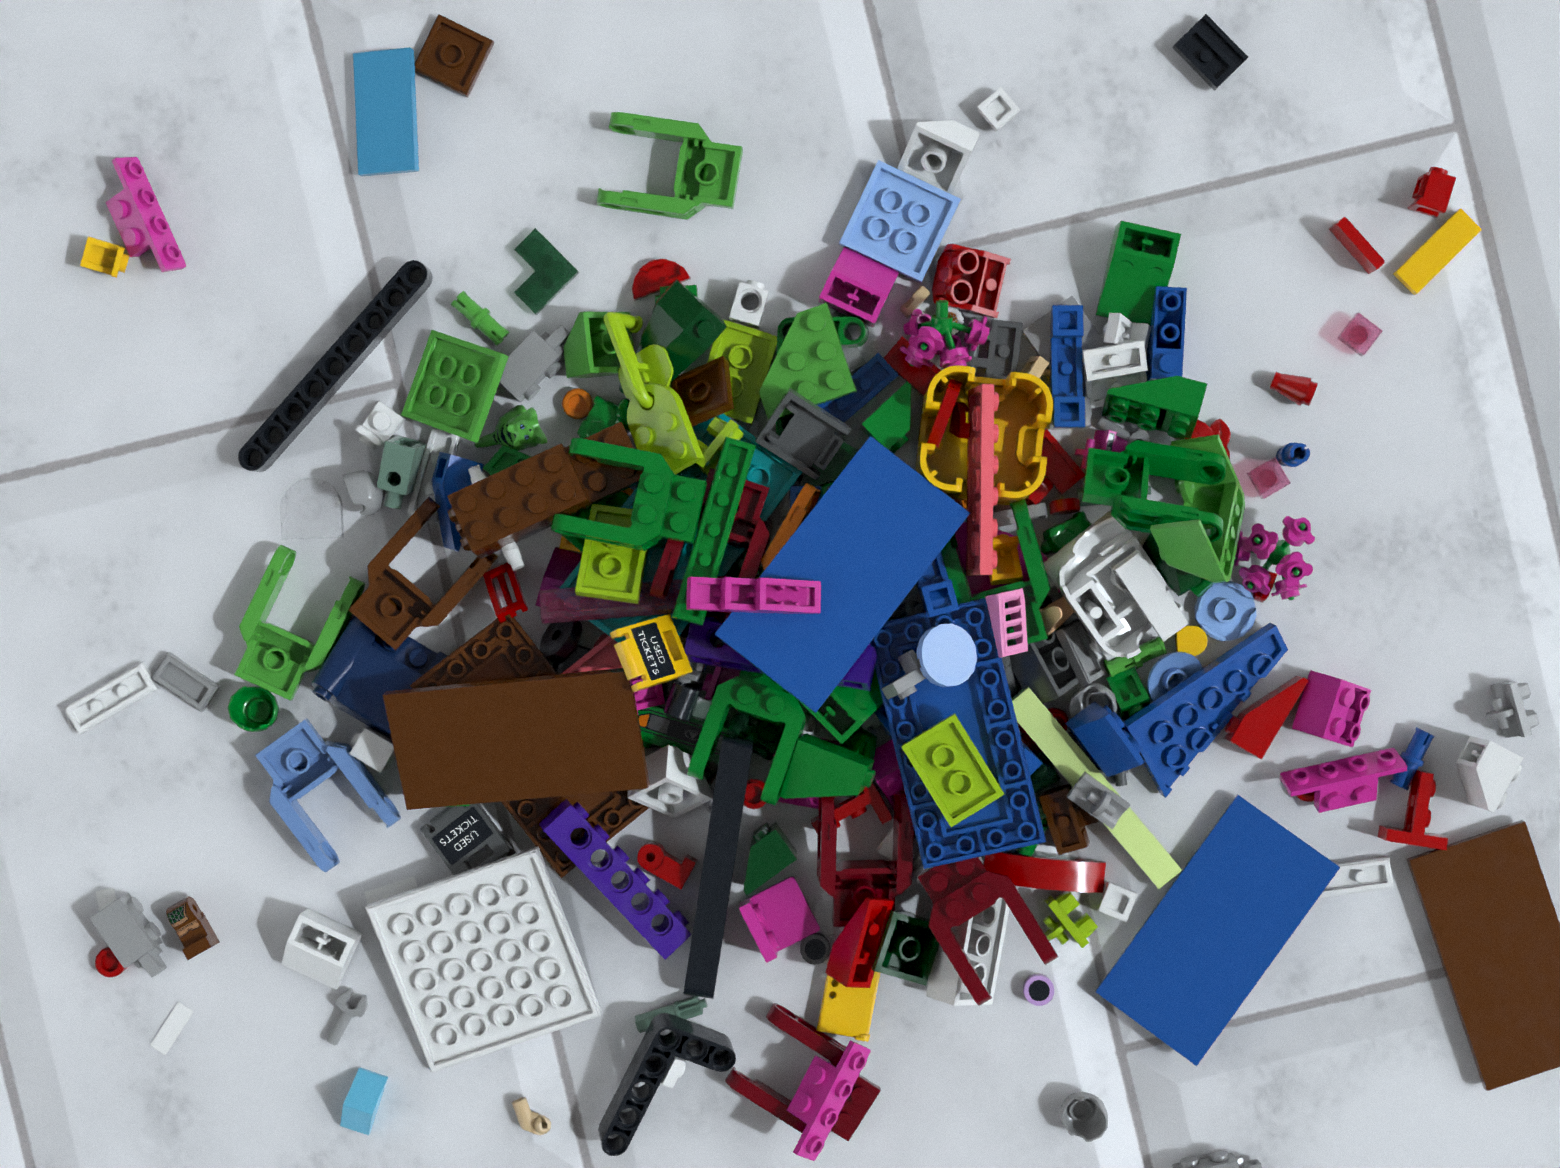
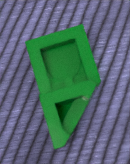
M860 726L839 746L874 759L877 737Z

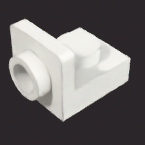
M378 401L362 425L358 424L355 430L362 434L359 440L372 449H375L376 446L384 448L385 441L395 436L406 419L383 402Z

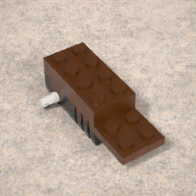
M622 422L584 438L634 449ZM560 443L487 478L479 465L468 469L472 484L447 496L452 506L447 513L452 523L455 522L456 524L455 527L461 536L460 542L465 551H472V553L482 559L502 550L508 564L511 565L514 571L525 566L516 543L551 527L554 514L573 517L582 510L590 509L592 504L637 485L643 472L598 463L595 459L576 454L570 456L568 454L570 445L564 447Z

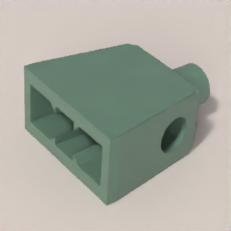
M400 435L385 441L377 481V488L386 490L383 501L384 506L401 509L404 495L413 492L426 442Z

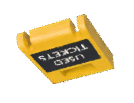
M670 614L610 632L612 639L622 636L626 637V640L615 644L614 647L627 680L639 676L643 680L631 686L633 692L671 681L693 672Z

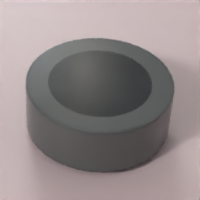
M814 933L802 939L800 944L801 956L810 964L823 963L830 955L828 939L821 933Z

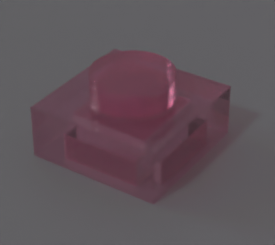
M1358 312L1349 321L1337 339L1358 355L1363 356L1382 333V330Z
M1276 457L1247 472L1261 499H1265L1291 484Z

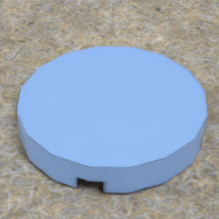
M1232 581L1214 583L1196 600L1194 606L1196 622L1208 637L1219 641L1238 639L1245 636L1253 627L1257 616L1254 598L1241 584Z
M952 623L939 624L926 630L919 640L916 651L923 676L932 684L940 687L960 685L968 680L975 670L977 661L976 646L971 636L962 627Z

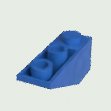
M1155 287L1150 324L1151 332L1147 347V381L1172 376H1183L1187 288Z
M439 452L431 481L435 502L440 505L437 514L442 541L445 548L459 552L460 546H462L460 542L461 536L456 530L455 522L452 523L447 513L452 508L447 496L471 485V476L468 469L479 465L483 472L484 464Z

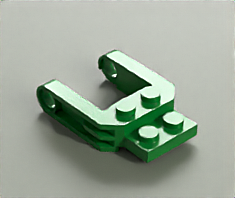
M582 438L571 439L568 452L570 456L576 454L595 459L598 463L643 472L640 475L631 514L632 525L627 528L562 514H554L551 531L566 536L641 551L648 550L662 538L694 544L707 485L706 481L675 475L659 453Z
M1141 440L1128 444L1125 450L1120 453L1095 448L1088 449L1082 502L1111 506V516L1127 530L1151 533V525L1200 519L1202 524L1215 526L1211 529H1205L1210 542H1215L1222 537L1223 519L1217 514L1198 511V508L1147 500L1149 475L1208 485L1222 482L1226 476V460L1220 454ZM1215 466L1218 469L1216 471H1206L1203 467Z
M1025 499L1009 503L1016 522V532L1029 574V581L1021 580L982 591L978 595L973 596L955 534L941 550L948 579L952 581L958 604L1023 588L1027 643L1030 644L1048 639L1040 607L1051 587ZM1005 602V608H1009L1007 602ZM1010 614L1006 615V621L1011 620ZM1013 626L1006 628L1007 634L1014 632ZM1015 638L1007 640V647L1017 644Z
M741 670L739 677L736 676L717 686L691 758L687 775L700 780L704 779L703 774L709 756L714 754L730 707L735 708L737 712L775 725H785L761 795V801L776 806L797 741L801 738L807 719L798 700L767 675Z

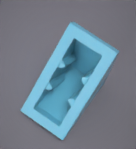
M363 1068L358 1069L343 1104L341 1127L370 1135L388 1076Z

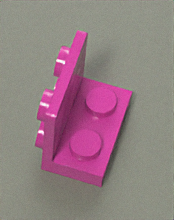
M790 876L739 902V910L766 963L777 958L778 951L820 930V926L794 876Z

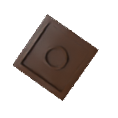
M438 14L415 61V72L469 97L492 50L494 41Z
M724 356L683 373L671 382V388L680 396L692 427L734 409L729 362Z

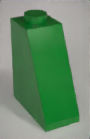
M806 733L797 741L780 797L786 799L859 795L865 787L870 788L876 773V771L872 770L874 759Z

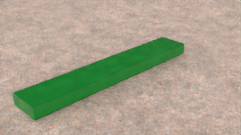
M725 437L672 618L703 626L707 611L686 610L687 578H717L756 445Z

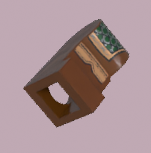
M188 896L166 909L167 918L184 946L182 951L187 961L220 943L206 916L201 912L198 904L192 897Z

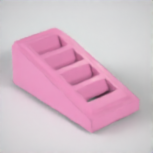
M1023 588L985 596L999 658L1028 651ZM1005 602L1008 603L1009 608H1005ZM1010 614L1011 620L1006 621V615ZM1013 626L1014 632L1007 634L1006 628ZM1015 638L1017 644L1007 647V640Z

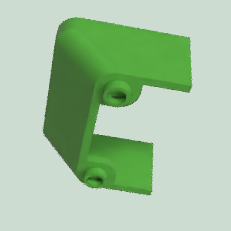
M1219 435L1171 441V446L1213 452L1225 458L1226 476L1218 484L1208 485L1175 479V489L1184 500L1183 506L1198 508V511L1210 512L1220 516L1223 519V535L1219 540L1210 542L1205 529H1211L1215 526L1202 524L1200 519L1151 525L1150 530L1159 547L1160 557L1166 561L1168 566L1213 583L1229 582L1245 510L1243 489ZM1215 466L1203 467L1206 471H1216L1218 469Z

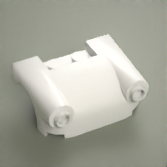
M1111 510L1044 562L1050 587L1055 586L1057 589H1060L1068 604L1091 635L1092 643L1088 646L1094 651L1095 656L1099 660L1104 657L1107 661L1115 657H1126L1129 659L1142 652L1139 648V641L1152 627L1112 568L1134 551L1139 550L1179 610H1184L1168 591L1167 583L1136 537L1111 516Z

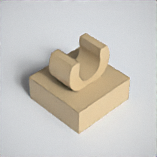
M1030 356L1021 373L1032 374L1039 379L1045 375L1050 379V370L1046 369L1049 362L1041 356Z

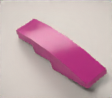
M688 577L686 610L820 614L821 581L775 578Z

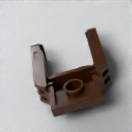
M430 497L421 504L367 565L369 587L349 609L353 615L394 650L404 642L416 627L439 626L498 558L495 553L482 559L477 556L436 604H432L430 598L398 570L392 569L389 564L440 508V505Z

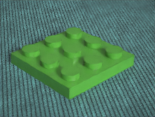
M431 330L401 415L478 443L509 356Z

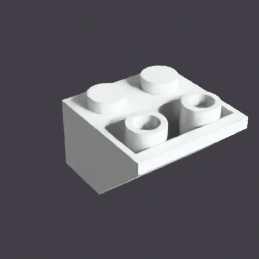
M1470 736L1456 762L1469 804L1495 813L1496 809L1501 808L1506 801V790L1511 781H1515L1521 772L1522 766L1520 764L1523 757L1490 740Z
M306 909L299 914L287 940L281 965L337 990L362 933L317 912Z

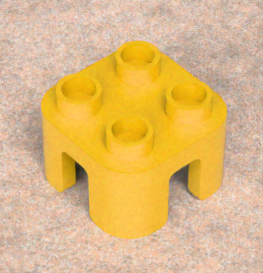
M960 365L947 367L935 375L923 398L915 471L950 498L967 500V439L958 438L949 432L951 416L939 447L937 448L935 444L927 443L951 378L962 382L956 402L965 403L967 407L968 390L981 384H994V392H997L999 395V407L997 411H994V424H997L999 429L998 441L994 443V455L998 457V472L994 474L993 487L998 489L997 504L1009 505V503L1027 498L1041 485L1046 473L1047 457H1042L1041 454L1044 430L1051 423L1053 399L1049 388L1041 379L1028 373L1010 372L1006 379H994L975 376L976 368ZM966 413V423H968V413Z

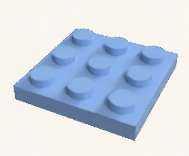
M878 160L839 245L847 247L898 271L906 277L922 283L961 199Z

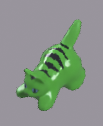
M517 405L510 409L509 412L500 416L495 431L481 437L478 443L475 442L474 446L484 448L504 445L521 451L529 447H536L538 444H546L548 441L538 423L536 410L533 407L526 410L523 405Z

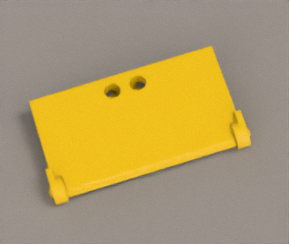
M874 972L870 988L845 987L827 975L816 1031L854 1037L855 1040L868 1042L880 973Z

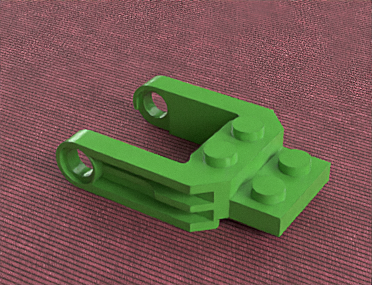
M624 112L611 113L609 130L613 132L681 142L683 144L679 152L674 182V197L623 190V193L604 191L599 188L597 205L610 209L689 220L705 208V205L734 209L743 154L742 146L711 142L699 123Z
M280 545L275 551L239 625L242 637L246 641L247 649L234 675L292 701L305 673L321 669L345 631L353 615L349 609L363 594L365 582L351 576L349 577L350 581L340 601L336 600L314 645L313 642L274 624L266 623L296 558L295 550Z

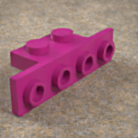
M137 157L113 159L112 163L124 189L106 201V205L129 256L139 257L151 249L161 272L184 269L186 267L184 258Z
M1389 748L1281 772L1280 780L1291 797L1315 792L1314 806L1318 813L1375 801L1377 799L1378 777L1407 771L1408 766L1395 748Z
M850 1040L837 1067L819 1056H814L787 1109L788 1112L807 1124L793 1153L812 1161L816 1160L824 1147V1143L833 1125L837 1122L838 1115L846 1099L850 1096L861 1070L866 1065L867 1058L871 1052L870 1049Z

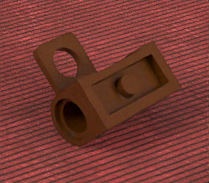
M1070 784L1054 787L1039 796L1058 855L1088 847L1090 840L1085 826L1100 822L1067 798V794L1072 789Z

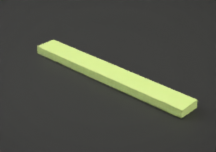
M1028 686L1012 698L1017 722L1072 787L1082 774L1086 772L1119 795ZM1130 807L1121 815L1113 829L1106 826L1158 889L1182 871Z

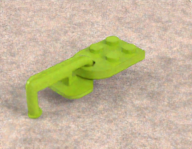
M617 312L606 313L604 315V322L621 365L618 378L624 395L627 399H630L627 409V423L635 446L638 450L661 454L673 473L677 474L700 461L704 456L680 396L674 389L669 387L674 372L669 355L664 347L655 344L649 345L635 354L626 328L632 333L639 332L643 326V319L640 316Z

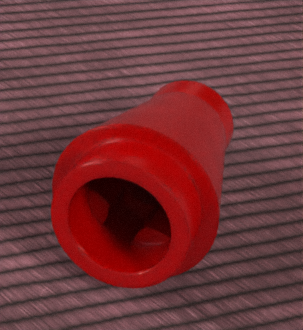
M1276 372L1269 389L1280 393L1299 406L1301 404L1309 406L1318 383L1311 381L1312 378Z

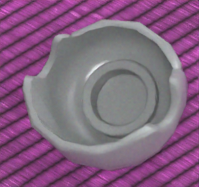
M364 470L343 475L353 504L363 505V510L360 511V514L365 516L376 514L381 508L383 490L377 488L378 479L376 476Z
M1090 683L1082 686L1074 692L1068 705L1070 719L1094 701L1102 708L1107 705L1112 712H1116L1118 704L1114 693L1102 684Z
M1077 1092L1068 1096L1062 1104L1061 1122L1071 1136H1079L1086 1142H1091L1102 1137L1107 1130L1108 1113L1104 1103L1097 1096L1087 1092Z

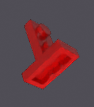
M1417 770L1410 784L1403 829L1379 825L1378 838L1390 842L1447 851L1448 838L1438 834L1425 833V827L1428 828L1431 822V811L1428 809L1430 797L1432 798L1436 791V781L1433 779L1434 774Z
M873 782L870 788L865 787L859 795H853L834 806L837 828L841 826L839 821L849 815L851 819H854L867 811L865 806L871 804L882 825L893 819ZM818 816L811 819V824L816 833L818 830Z

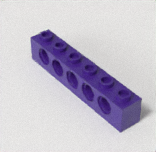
M706 616L703 626L690 623L684 649L689 662L764 674L727 644L720 648L714 647V643L718 639L715 633L723 624L719 623L718 619ZM870 643L837 686L866 691L871 690L877 653L874 647L870 646Z
M565 799L539 825L666 960L692 935L686 928L690 922L678 909L672 913L666 906L670 902L668 898L658 888L653 892L646 885L650 879L639 867L635 870L631 869L626 863L630 859L628 855L618 845L613 849L606 842L610 836L598 823L594 827L590 825L586 820L589 816L588 812L578 802L572 805ZM584 828L585 833L580 840L574 841L570 839L574 829ZM599 849L605 850L604 858L601 861H591L593 852ZM618 871L625 872V877L620 883H611L613 874ZM644 893L645 898L640 904H631L635 894ZM656 915H665L664 921L660 925H651L652 919Z

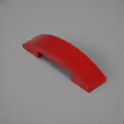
M1004 851L984 856L983 865L985 869L989 872L1009 876L1014 886L1069 892L1103 893L1106 862L1025 856Z

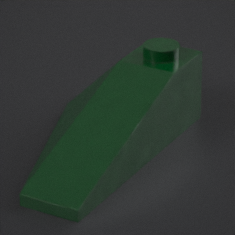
M676 279L656 301L649 323L641 335V341L636 353L653 344L664 347L674 370L672 382L711 346L727 326L716 312ZM620 384L619 391L624 394Z

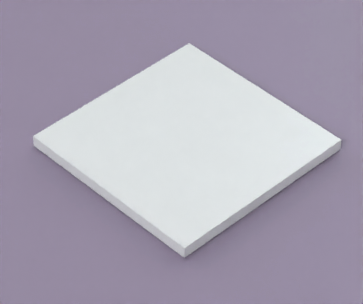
M539 846L370 903L365 907L431 1073L602 1015V1010Z

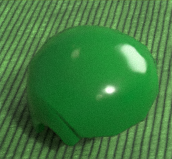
M244 686L231 696L228 712L230 719L239 728L249 732H260L267 730L268 727L275 723L279 706L276 697L270 691L257 686Z

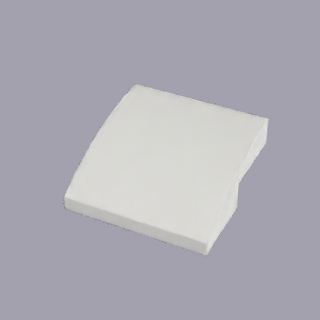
M1144 340L1082 350L1085 397L1090 398L1091 408L1104 406L1107 391L1110 388L1147 381L1146 371H1148Z

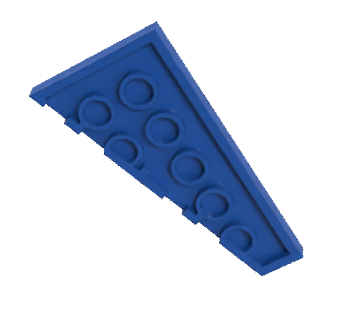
M1271 622L1124 721L1126 732L1130 736L1132 735L1142 747L1143 751L1139 754L1144 759V765L1159 793L1165 798L1172 791L1170 787L1180 775L1184 776L1190 769L1188 765L1196 755L1207 749L1234 716L1232 712L1241 701L1245 703L1252 694L1250 690L1258 680L1265 678L1288 651L1276 625Z

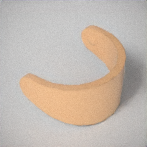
M1064 596L1040 610L1047 635L1058 629L1074 613Z

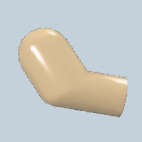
M526 1097L512 1102L518 1122L523 1130L536 1135H544L551 1129L550 1120L544 1115L531 1111Z

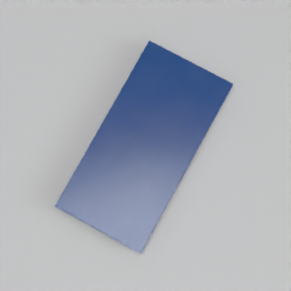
M870 436L759 577L821 581L820 614L732 612L717 630L715 636L816 713L965 521L970 512Z
M986 598L958 604L960 610L928 618L927 613L923 612L886 621L870 642V646L874 647L877 653L875 670L924 869L1046 842L1003 660L999 658ZM952 623L962 627L971 636L976 646L977 661L975 670L968 680L957 686L940 687L932 684L926 678L914 685L917 691L900 700L897 695L887 700L882 688L906 674L898 661V657L910 650H914L916 653L919 640L926 630L939 624ZM955 713L1005 795L953 827H950L901 745Z
M1237 794L1095 992L1197 1066L1340 867Z

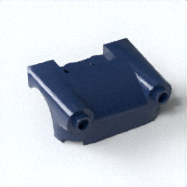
M354 615L311 682V685L315 688L313 693L318 698L326 702L330 701L338 709L392 739L383 694L386 691L412 689L409 685L446 658L447 655L441 651L436 653L409 636L394 650Z

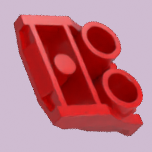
M953 243L947 244L938 259L933 280L932 295L934 304H936L937 300H947L948 307L990 318H998L997 306L1006 266L1010 265L1011 259L983 250Z

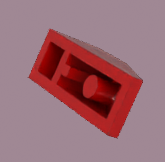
M1295 676L1239 712L1237 717L1233 716L1225 727L1224 731L1227 734L1224 739L1262 760L1309 680L1304 677Z
M866 897L833 943L825 971L827 975L845 987H871L875 972L872 970L893 907V900Z

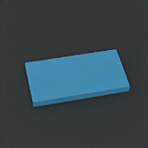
M409 47L353 53L358 175L363 177L419 172L414 50Z

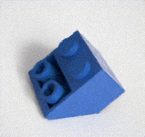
M1094 701L1065 723L1097 768L1106 777L1138 767L1145 762L1139 754L1143 751L1142 747L1132 735L1130 736L1124 729L1122 730L1125 727L1124 722L1107 705L1102 708Z

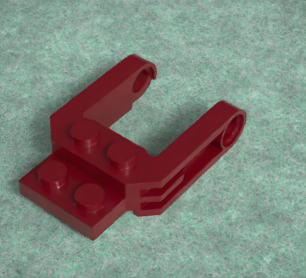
M710 468L708 476L706 478L707 485L705 489V494L703 498L702 508L696 532L699 528V524L708 498L710 487L716 471L712 468ZM746 480L727 544L748 549L738 578L755 579L770 536L768 529L760 518L769 487ZM668 539L651 586V596L663 600L666 599L685 542ZM727 612L724 620H726L732 612Z
M895 791L893 853L891 861L880 859L841 860L836 862L837 823L834 817V798L836 796L818 797L817 877L820 887L830 896H833L832 923L834 927H845L866 897L891 899L894 901L892 910L895 911V897L898 894H902L912 885L914 827L905 791Z
M979 857L936 866L918 877L934 903L929 928L978 1006L992 999V996L984 987L977 974L978 972L951 928L960 926L996 903L997 899L1003 898L1045 965L1059 957L1009 876L987 871Z
M777 1003L772 1005L766 1015V1018L772 1024L828 1059L829 1063L837 1067L846 1049L845 1045L824 1032L816 1031L817 1028L787 1008ZM735 1067L732 1068L725 1082L733 1090L803 1133L807 1124L787 1111L791 1100L760 1080L756 1079L754 1081L737 1071ZM859 1074L852 1092L846 1099L838 1115V1120L833 1125L831 1131L849 1141L877 1098L881 1088Z

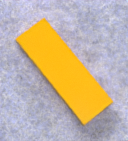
M1461 208L1458 209L1393 275L1413 295L1418 294L1482 229Z

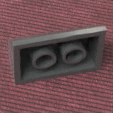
M1049 595L1046 596L1040 610L1052 603ZM1064 623L1053 633L1047 635L1048 639L1028 644V651L1010 655L1012 671L1022 689L1028 686L1043 704L1059 698L1079 683L1055 633L1065 626Z

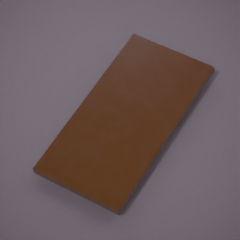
M509 614L505 616L506 621L502 623L496 618L409 686L414 689L556 675L558 673L516 619L512 618ZM628 790L502 801V804L535 846H539L540 852L561 878L574 869L576 865L543 831L539 823L565 799L572 805L578 802L588 812L589 816L586 820L590 825L594 827L598 823L610 836L606 842L649 809L645 805L628 799ZM574 829L570 839L574 841L580 840L584 836L585 829Z
M623 668L386 691L383 694L406 809L413 810L648 788L650 782L635 694L631 689L633 685L632 679L627 680Z
M1520 820L1447 845V851L1434 849L1407 858L1406 860L1483 1088L1489 1091L1560 1067V923L1526 822Z

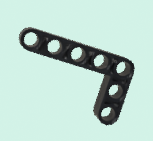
M577 644L565 659L554 662L553 668L555 671L563 673L592 649ZM675 679L662 683L665 704L657 706L663 707V712L668 715L690 721L697 706L702 687L692 683H682Z
M661 1013L655 1016L599 1124L598 1131L602 1150L609 1156H618L626 1151L674 1056L718 1072H725L731 1069L736 1062V1054L729 1037L672 1014ZM664 1030H672L667 1035H660ZM692 1040H699L694 1045H687ZM719 1050H726L720 1055H714ZM652 1056H658L654 1061H647ZM639 1082L645 1083L640 1087H634V1085ZM631 1108L629 1112H621L624 1109ZM613 1134H618L615 1138H608Z

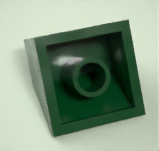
M766 822L753 832L754 835L752 836L753 839H751L743 889L746 895H749L797 860V850L776 822L771 826Z
M891 910L872 970L926 986L939 948V942L929 928L930 920L904 911Z

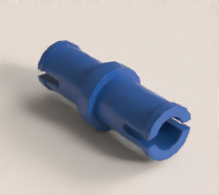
M1288 443L1277 451L1276 460H1281L1280 465L1297 467L1309 459L1310 449H1305L1304 447L1307 445L1303 443Z
M1417 727L1406 751H1402L1400 754L1408 766L1407 771L1395 773L1390 780V783L1407 791L1419 766L1423 767L1425 763L1423 758L1435 737Z

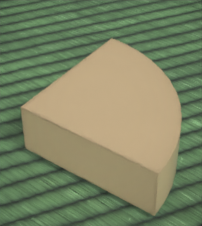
M920 286L912 294V297L901 306L900 311L908 318L915 309L929 298L931 293L924 286Z

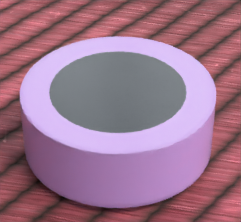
M1033 974L1025 980L1023 993L1031 1004L1042 1006L1052 1000L1054 986L1047 976Z

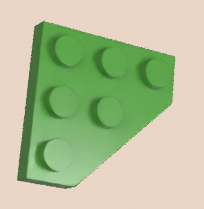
M827 303L797 313L759 390L768 419L789 388L816 405L857 392ZM785 407L778 419L794 413Z

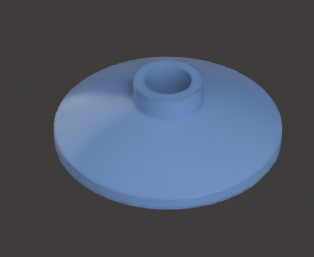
M1172 652L1160 658L1154 664L1148 676L1147 690L1151 700L1154 702L1201 670L1203 667L1199 660L1186 652ZM1174 674L1173 679L1169 681V678Z

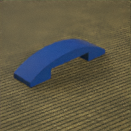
M1052 305L1050 387L1053 399L1052 418L1054 428H1085V396H1083L1082 376L1083 305Z
M940 552L916 583L928 618L960 610L952 581L948 579L942 553Z

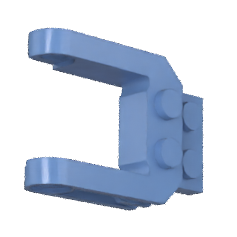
M306 718L255 756L273 779L269 803L322 871L328 872L340 863L339 857L297 799H300L331 777L340 768L369 808L373 807L379 817L387 824V828L399 821L401 816L396 806L363 762L349 754L352 750L351 746L341 742L328 740L325 742Z

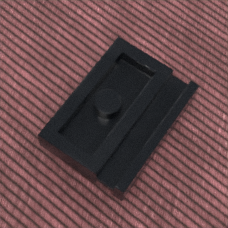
M1207 14L1172 47L1214 91L1248 58Z

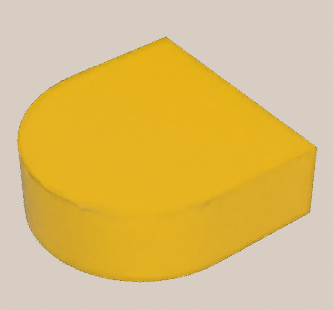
M1188 625L1175 633L1176 652H1186L1196 656L1201 654L1207 646V635L1200 627Z

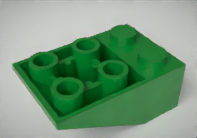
M1120 221L1115 226L1096 316L1108 318L1109 313H1121L1132 323L1150 325L1155 287H1168L1181 234Z
M1172 376L1110 388L1107 391L1102 416H1106L1115 423L1129 422L1136 424L1137 427L1145 431L1159 430L1166 432L1168 436L1175 439H1190L1199 417L1208 383L1181 376Z
M874 669L870 691L836 686L816 713L803 703L801 704L843 744L883 703L876 670Z

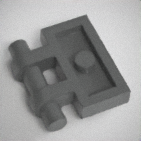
M971 317V320H972V319H976V320H978V321H981V320H982V318ZM993 319L989 338L986 340L989 342L987 358L978 357L980 344H978L975 351H971L972 344L968 343V354L972 356V360L966 362L967 366L974 367L976 370L977 368L985 369V377L994 379H1006L1010 372H1017L1023 323Z

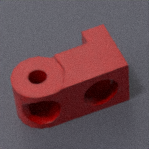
M655 841L645 843L637 854L638 863L643 869L679 889L683 888L698 860L687 854L682 861L666 852L664 847Z

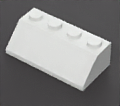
M1003 898L997 899L995 904L960 926L951 928L978 972L977 974L984 987L992 996V999L982 1005H993L1009 914V907ZM939 944L928 978L926 996L952 1006L977 1005Z

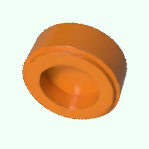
M572 389L563 397L562 407L569 417L577 420L584 419L593 407V399L583 389Z

